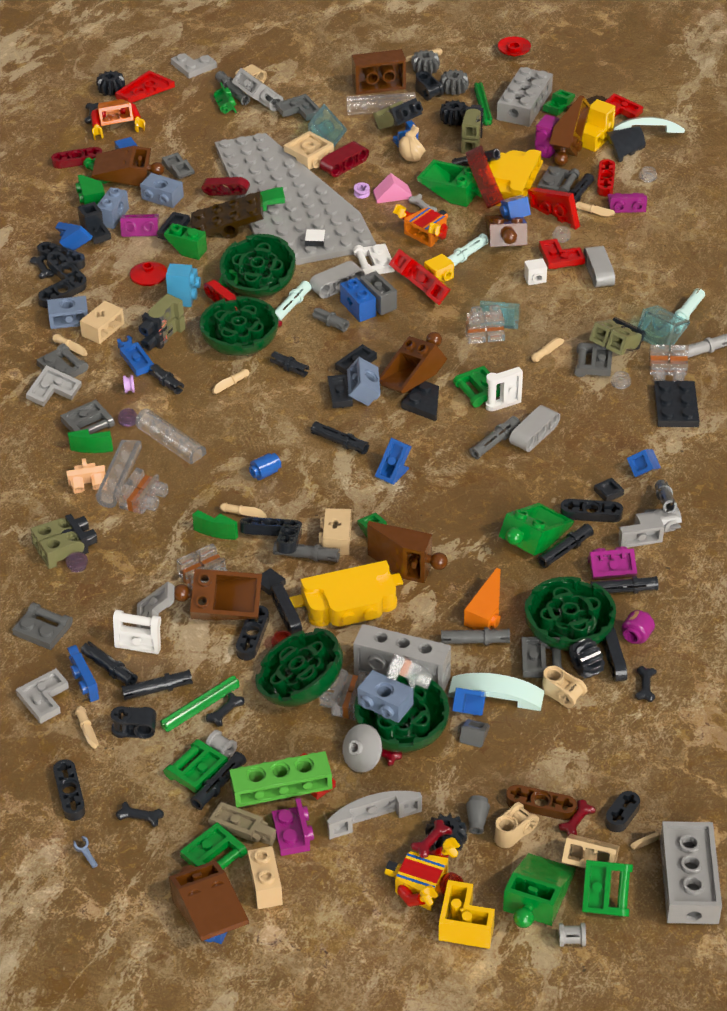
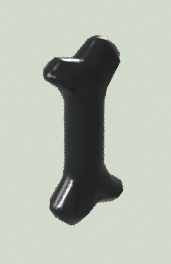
M99 103L86 104L89 116L84 119L85 123H92L91 112L98 108Z
M44 255L30 259V263L36 265L41 271L39 274L40 279L51 278L55 275L44 264Z
M639 666L637 673L641 676V690L635 694V698L652 702L655 700V695L651 692V677L657 673V670Z
M228 693V701L216 712L206 714V721L208 723H215L218 727L223 726V717L233 708L244 705V697Z
M127 801L122 803V808L116 812V817L119 820L125 818L146 820L151 823L152 827L158 826V820L164 816V812L161 809L154 811L135 809L130 807Z

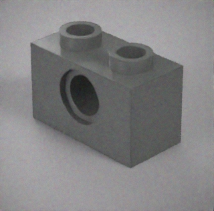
M377 271L360 277V282L376 297V311L380 315L397 309V290Z

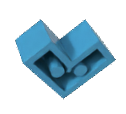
M170 263L166 273L167 293L181 299L183 307H192L193 300L197 299V288L201 286V277L198 276L197 269L193 268L192 265Z

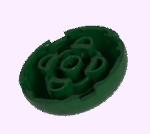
M254 234L246 236L245 240L238 243L235 241L224 251L220 260V272L226 285L241 296L264 298L281 291L291 281L296 268L295 253L288 246V242L270 234ZM229 269L234 270L237 273V278L239 280L238 286H236L234 283L236 276L229 273Z
M238 296L236 300L226 302L225 299L219 300L207 307L200 317V331L205 342L214 350L230 356H246L263 350L273 341L278 330V317L275 309L267 302L253 297Z
M557 577L546 580L532 589V593L525 601V619L531 632L541 642L555 649L570 651V645L583 638H590L596 644L602 642L614 626L616 605L611 595L596 583L591 585L582 582L579 577Z
M315 628L313 632L304 633L302 630L288 636L275 645L261 661L260 665L262 668L255 677L257 689L265 699L278 706L296 707L314 701L334 684L340 674L343 664L341 645L332 632L321 628Z
M407 672L406 677L391 675V673L383 674L413 688V705L399 723L386 719L370 709L363 708L358 704L357 695L354 704L357 725L367 724L374 727L380 735L383 750L407 753L423 749L440 737L448 723L449 704L446 693L435 681L421 674Z

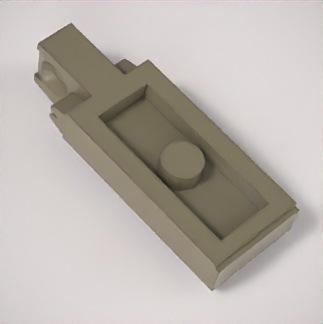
M224 802L218 804L208 819L210 826L219 823L229 833L258 843L260 840L262 843L273 845L277 839L276 829L269 827L268 823L263 820V817Z

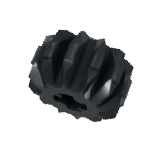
M104 71V73H100L99 77H97L96 85L100 94L104 96L110 95L111 97L115 95V92L125 87V80L123 74L118 73V71Z
M452 100L441 104L440 119L443 121V124L455 125L456 127L457 125H462L467 106L465 102Z
M583 638L570 645V661L579 676L581 675L584 679L591 678L604 670L605 661L603 660V654L594 640Z
M440 813L438 818L431 817L430 824H427L425 828L426 837L434 829L435 820H443L444 824L452 829L451 835L441 836L431 846L432 850L443 846L446 839L453 837L460 844V847L455 849L461 851L463 844H466L467 827L465 823L461 822L460 816L452 818L451 813L448 816H443Z

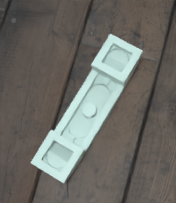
M658 117L628 119L616 124L613 130L631 128L632 125H665L666 132L684 133L685 131L680 125Z
M466 673L453 676L448 697L454 698L456 688L486 692L487 697L518 701V708L541 711L544 690L529 682L493 673Z

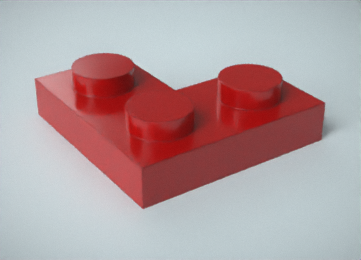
M615 93L605 101L615 106V117L620 113L632 119L637 118L643 113V106Z
M557 239L539 241V249L548 269L585 264V256L580 247L562 249Z

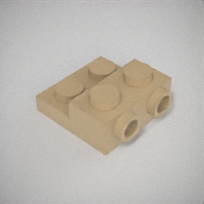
M311 131L283 145L284 152L296 157V161L306 166L309 170L318 168L321 159L334 151V144Z

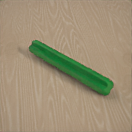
M476 82L474 84V91L478 105H481V108H484L483 124L485 126L491 125L492 115L483 83Z
M230 676L160 721L162 729L169 732L228 695V693L239 688V680L235 676Z

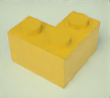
M598 99L590 104L587 123L581 140L583 142L582 147L593 152L608 141L607 132L614 130L615 106Z
M448 880L439 919V941L490 949L494 930L495 909L472 906L473 884Z

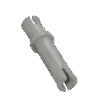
M727 334L714 338L707 337L704 341L672 349L671 353L674 354H671V356H688L689 358L706 352L712 353L718 348L727 346Z

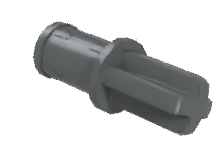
M315 308L312 314L314 318L326 323V326L335 327L342 332H345L350 324L348 320L338 317L336 313H330L321 308Z

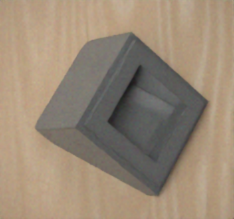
M467 719L461 728L460 742L479 748L482 747L490 725Z

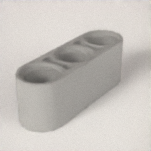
M604 246L584 248L585 264L594 287L615 285V273Z
M347 261L314 275L309 283L312 290L324 299L339 293L340 283L356 277L360 280V277L364 276L365 272L353 261Z
M543 405L538 406L512 431L509 438L510 444L530 452L555 429L559 423L560 414Z

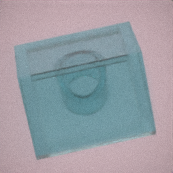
M325 104L320 107L308 123V131L332 142L334 147L347 131V128Z
M480 301L479 320L483 319L484 325L485 319L502 318L504 328L518 329L521 314L520 304ZM502 322L486 323L487 327L503 326Z
M656 305L643 309L638 328L646 332L644 341L669 352L688 327L690 321Z

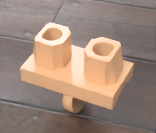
M82 458V465L74 466L75 470L66 471L68 485L71 486L75 494L85 491V483H92L93 490L104 489V480H106L104 465L95 466V463L87 464L86 458Z

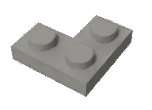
M183 53L171 58V64L188 78L217 68V62L209 55L193 60Z
M46 365L26 393V399L43 407L54 392L72 400L81 388L82 381Z
M166 582L137 604V615L145 617L159 616L161 611L174 603V585ZM137 625L138 628L151 629L150 626Z
M55 668L17 688L16 693L41 724L61 713L59 705L52 697L67 690L69 685L68 681Z

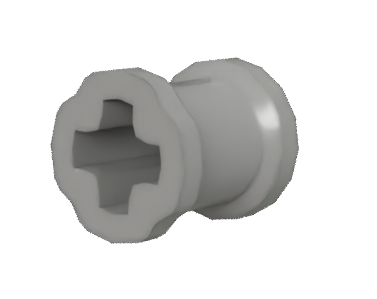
M214 730L206 740L207 745L226 756L227 759L233 756L237 749V742L227 739L219 730Z
M559 923V947H564L565 944H581L582 947L586 946L585 923H581L580 926H564L563 923Z

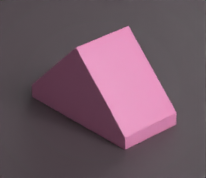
M392 173L373 190L377 203L406 200L412 196L409 186Z

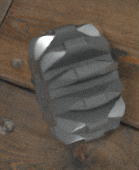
M427 49L415 52L411 59L413 72L427 71L431 75L436 73L440 66L438 53H434L432 50L427 51Z
M449 70V72L445 71L441 75L440 82L446 94L460 95V93H465L468 89L469 80L467 73H463L462 70Z

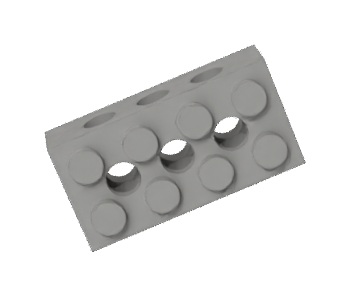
M520 67L497 102V120L530 127L552 92L553 74L546 71L533 70L528 67Z
M362 624L353 643L354 675L367 677L372 670L381 674L391 673V675H399L398 670L403 658L406 657L412 661L408 672L421 674L432 679L445 691L451 677V645Z
M662 821L660 847L667 923L719 924L722 900L713 822Z

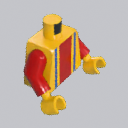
M450 837L444 841L443 846L429 851V856L426 858L419 857V853L409 852L402 864L389 860L385 869V875L395 878V892L407 906H421L431 911L448 875V856L451 858L457 857L458 851L455 848H459L460 844L455 838Z

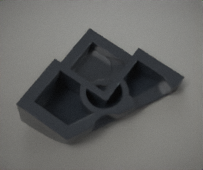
M640 126L607 132V139L613 147V155L618 162H622L627 154L632 156L636 151L642 150L646 146L645 137Z

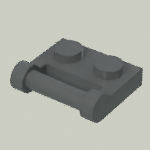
M549 166L539 182L538 188L569 192L573 182L580 176V172L575 168L566 170L556 166ZM564 178L567 179L564 185L560 187Z
M579 343L577 345L578 361L574 371L577 377H584L585 375L611 376L612 351L594 343ZM592 353L591 365H585L586 354Z
M60 344L57 350L36 359L37 366L42 370L47 365L73 378L86 372L89 366L84 360L76 357L66 344ZM66 357L75 366L70 367L61 358Z
M93 400L60 415L61 422L70 432L81 430L80 428L100 419L102 420L82 430L88 429L89 434H93L106 427L111 428L115 426L113 417L97 400Z
M32 602L26 614L13 627L12 631L14 636L52 650L71 627L73 618L67 615L61 616L41 608L40 604ZM40 616L59 625L57 627L36 619V617Z
M522 637L523 678H543V672L548 667L546 666L545 648L552 650V666H558L564 670L562 668L561 650L546 645L536 637Z

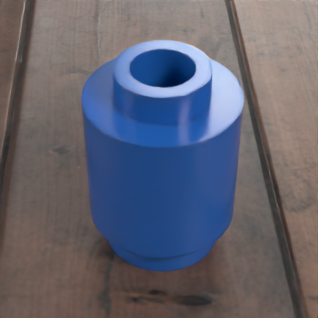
M267 453L250 462L249 472L253 478L262 480L278 472V469L282 466L277 454Z

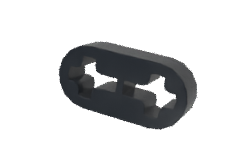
M625 791L618 796L606 813L605 825L607 829L612 832H622L628 827L640 808V797L638 794L632 791ZM632 802L626 808L624 807L625 804ZM619 815L621 816V820L618 819L616 822L613 821L616 820L619 817Z

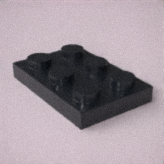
M654 381L657 426L699 427L700 420L695 381Z

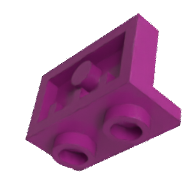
M644 193L608 194V207L614 210L615 213L646 212L647 195H644Z
M129 214L121 216L122 237L157 236L159 214Z
M622 546L607 551L604 548H598L590 552L587 558L591 567L592 580L637 575L634 548L627 549V547Z
M300 798L295 799L296 807L272 811V819L276 829L281 856L310 851V840H314L312 826H307L306 821H309L307 806H302Z

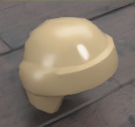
M414 124L411 130L406 132L405 136L399 140V152L405 160L415 163L421 160V156L426 150L416 138L419 128L415 127Z

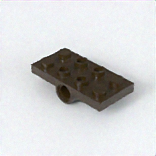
M260 191L250 193L237 199L234 198L221 204H214L211 207L191 212V228L205 231L206 237L221 233L224 238H234L238 235L240 226L264 219L262 195Z

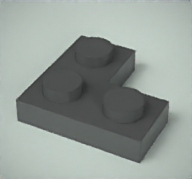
M307 94L275 103L276 110L283 117L300 113L308 121L322 116V110Z

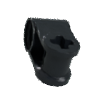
M419 71L416 73L415 90L426 101L431 100L432 97L444 94L441 82L437 81L429 72Z
M119 706L110 713L111 720L113 721L111 727L112 734L118 738L147 739L155 734L157 713L150 707Z

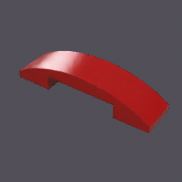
M401 249L397 251L389 263L392 268L420 288L438 305L442 303L451 290L433 273Z

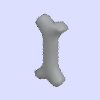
M421 194L409 197V203L416 204L421 209L430 208L437 212L436 207L429 206L422 200Z

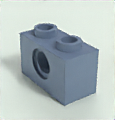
M151 173L140 184L142 199L174 208L184 197L183 182Z
M110 187L97 204L102 211L103 224L106 228L114 229L120 222L121 216L125 215L128 211L129 203L126 190Z
M86 296L47 300L51 329L80 326V320L88 314Z
M358 357L347 369L348 393L350 397L369 406L374 400L378 399L381 393L379 370L377 366Z
M374 670L370 672L357 688L359 705L398 723L413 705V688Z

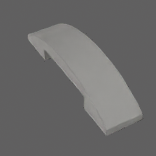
M388 791L355 800L339 809L327 820L328 837L333 839L353 833V824L396 811L399 818L422 812V795L420 792Z

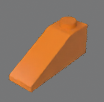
M496 568L464 609V626L474 630H484V627L493 629L499 625L501 619L499 616L501 569Z

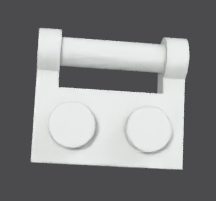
M376 244L368 247L357 245L353 248V253L358 258L365 275L377 271L379 274L395 272V269L389 265L392 258L386 244ZM365 256H369L373 266L368 264Z
M520 367L498 374H487L488 400L486 401V410L496 411L521 403L523 371ZM500 384V399L496 400V385Z
M115 610L113 615L115 648L159 654L161 650V617H145L126 614L122 610ZM123 622L150 626L151 629L123 625Z

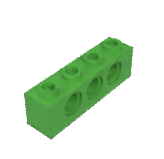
M326 751L229 770L232 792L237 808L332 789V773Z

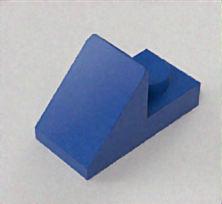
M58 222L55 227L60 232L61 239L59 243L71 250H76L93 237L80 225Z
M391 438L375 477L394 485L409 470V467L404 464L412 446Z

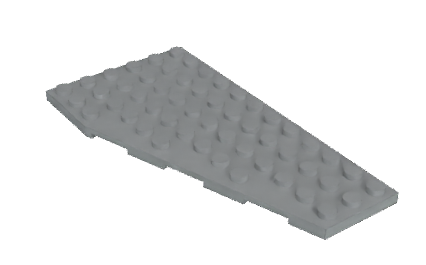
M266 133L215 142V149L227 177H243L250 183L247 193L245 195H236L237 198L250 193L283 187L285 203L267 205V211H263L264 219L248 225L253 235L270 234L288 242V246L294 250L296 265L353 255V248L357 245L363 247L376 245L361 213L306 166L296 161L294 156L284 152V148ZM307 229L325 230L323 247L305 246Z

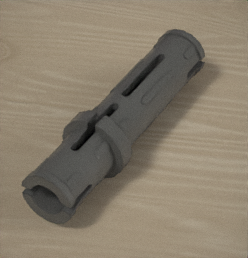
M224 71L216 73L215 79L220 83L222 82L225 88L228 87L232 95L242 105H247L250 102V97L232 83V77H228Z
M511 416L503 424H498L493 432L470 448L471 456L479 459L501 440L509 438L510 433L520 424L519 419Z
M658 480L655 483L656 496L661 501L665 512L667 510L669 514L674 513L677 510V504L673 497V490L667 481Z
M277 541L274 542L273 546L274 555L309 558L316 562L326 560L337 563L340 558V553H338L340 549L321 547L319 544H315V546L298 544L296 552L291 554L277 552Z
M484 627V630H441V643H485V646H488L489 643H510V628L489 629V627Z

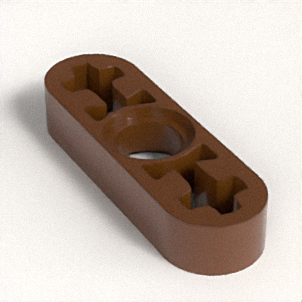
M522 785L509 787L506 794V803L510 808L515 803L520 802L529 813L560 820H570L577 808L576 800L571 796ZM538 799H544L548 802V804L545 806H539L535 803V801Z

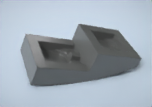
M178 152L162 157L163 165L177 179L195 174L187 159L183 160Z

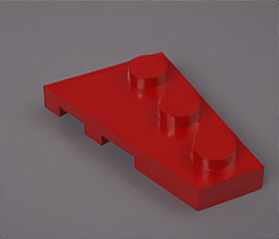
M147 71L115 92V97L118 100L123 99L133 103L174 88L175 82L152 71Z
M531 187L527 190L531 207L546 215H554L558 221L571 224V228L575 230L580 227L573 193Z

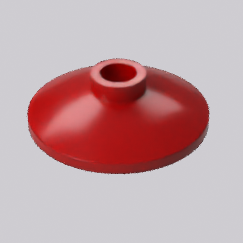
M506 37L498 42V50L503 54L513 57L524 55L531 49V43L522 37Z
M154 261L142 262L131 269L130 279L135 284L141 286L157 285L166 279L167 268L163 264Z

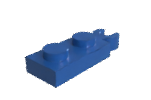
M129 335L126 336V342L117 339L120 355L136 376L145 374L149 370L153 371L150 368L154 363L138 342L132 343V337Z
M76 645L68 647L67 650L70 654L68 657L71 664H73L70 666L74 679H79L78 684L83 695L87 694L90 702L99 700L97 683L82 654L79 653Z

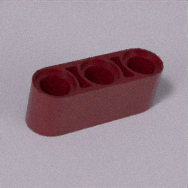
M352 141L324 156L320 161V169L332 177H338L365 162L369 156V150L359 143Z

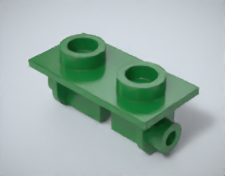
M221 82L222 88L214 92V98L220 111L226 114L234 110L237 113L234 107L237 104L228 87L225 88Z

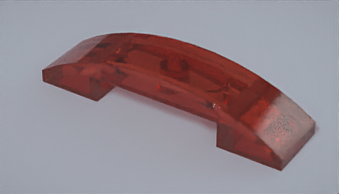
M480 145L466 152L469 166L487 208L489 209L501 203L500 200H504L495 180L483 146Z

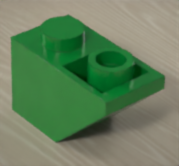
M78 175V182L75 185L80 204L86 205L92 202L98 204L105 195L102 182L84 175Z
M172 223L164 233V237L182 256L199 260L207 251L205 231Z

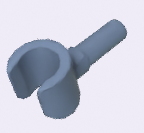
M85 836L81 837L85 842L83 848L78 847L74 841L73 848L75 851L82 852L92 868L97 867L98 864L88 849V839Z

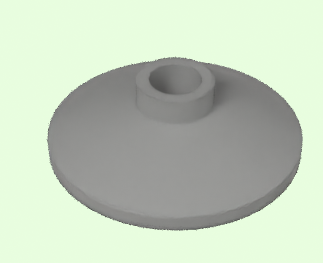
M359 724L352 727L345 736L343 757L348 767L355 772L363 773L372 770L380 760L382 741L374 727L367 724Z

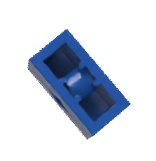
M357 277L340 283V302L359 322L376 316V297Z

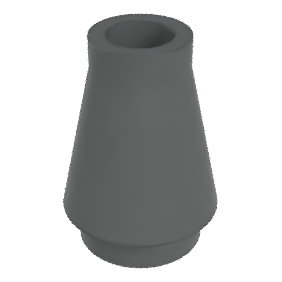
M471 796L466 803L469 832L472 834H482L484 832V825L490 809L488 799L484 796Z

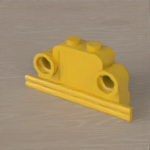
M512 150L507 153H500L499 160L488 162L487 170L483 171L482 180L490 188L489 202L492 205L501 206L500 200L519 195H528L527 190L532 187L543 164L541 151L528 150L523 152Z
M387 560L303 578L301 579V595L289 598L294 608L306 606L308 620L312 625L323 627L331 623L334 626L340 627L381 617L383 612L394 610L397 606L396 586L403 585V580L400 573L390 574Z

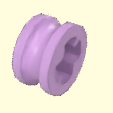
M360 182L354 185L355 197L363 199L370 195V186L367 183Z
M130 375V377L123 376L125 394L128 391L135 393L133 375Z

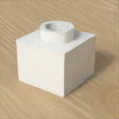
M543 258L525 261L524 278L528 285L546 283L547 266Z

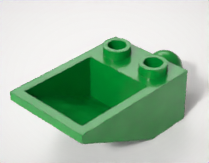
M433 159L417 177V181L449 203L467 207L476 196L484 198L490 192L489 186L482 183V170L473 167H465Z
M536 503L506 513L499 537L506 540L509 544L515 545L535 556L545 552L573 525L574 521L541 503Z
M528 853L513 871L504 890L503 911L514 914V923L520 928H528L532 925L533 921L552 926L575 875L576 868Z

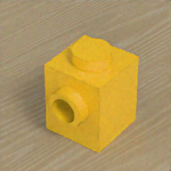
M444 254L424 262V267L443 283L454 278V262Z

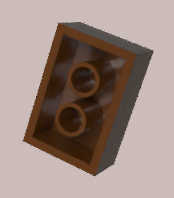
M402 49L352 55V85L356 95L406 89V58Z

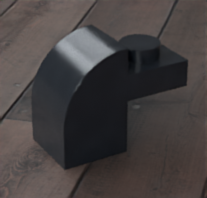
M92 202L79 206L80 225L93 236L91 241L94 245L110 240L111 233L103 224L102 211L97 204Z

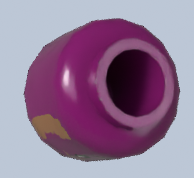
M640 610L632 611L621 626L624 638L632 644L645 643L655 629V623L650 614Z

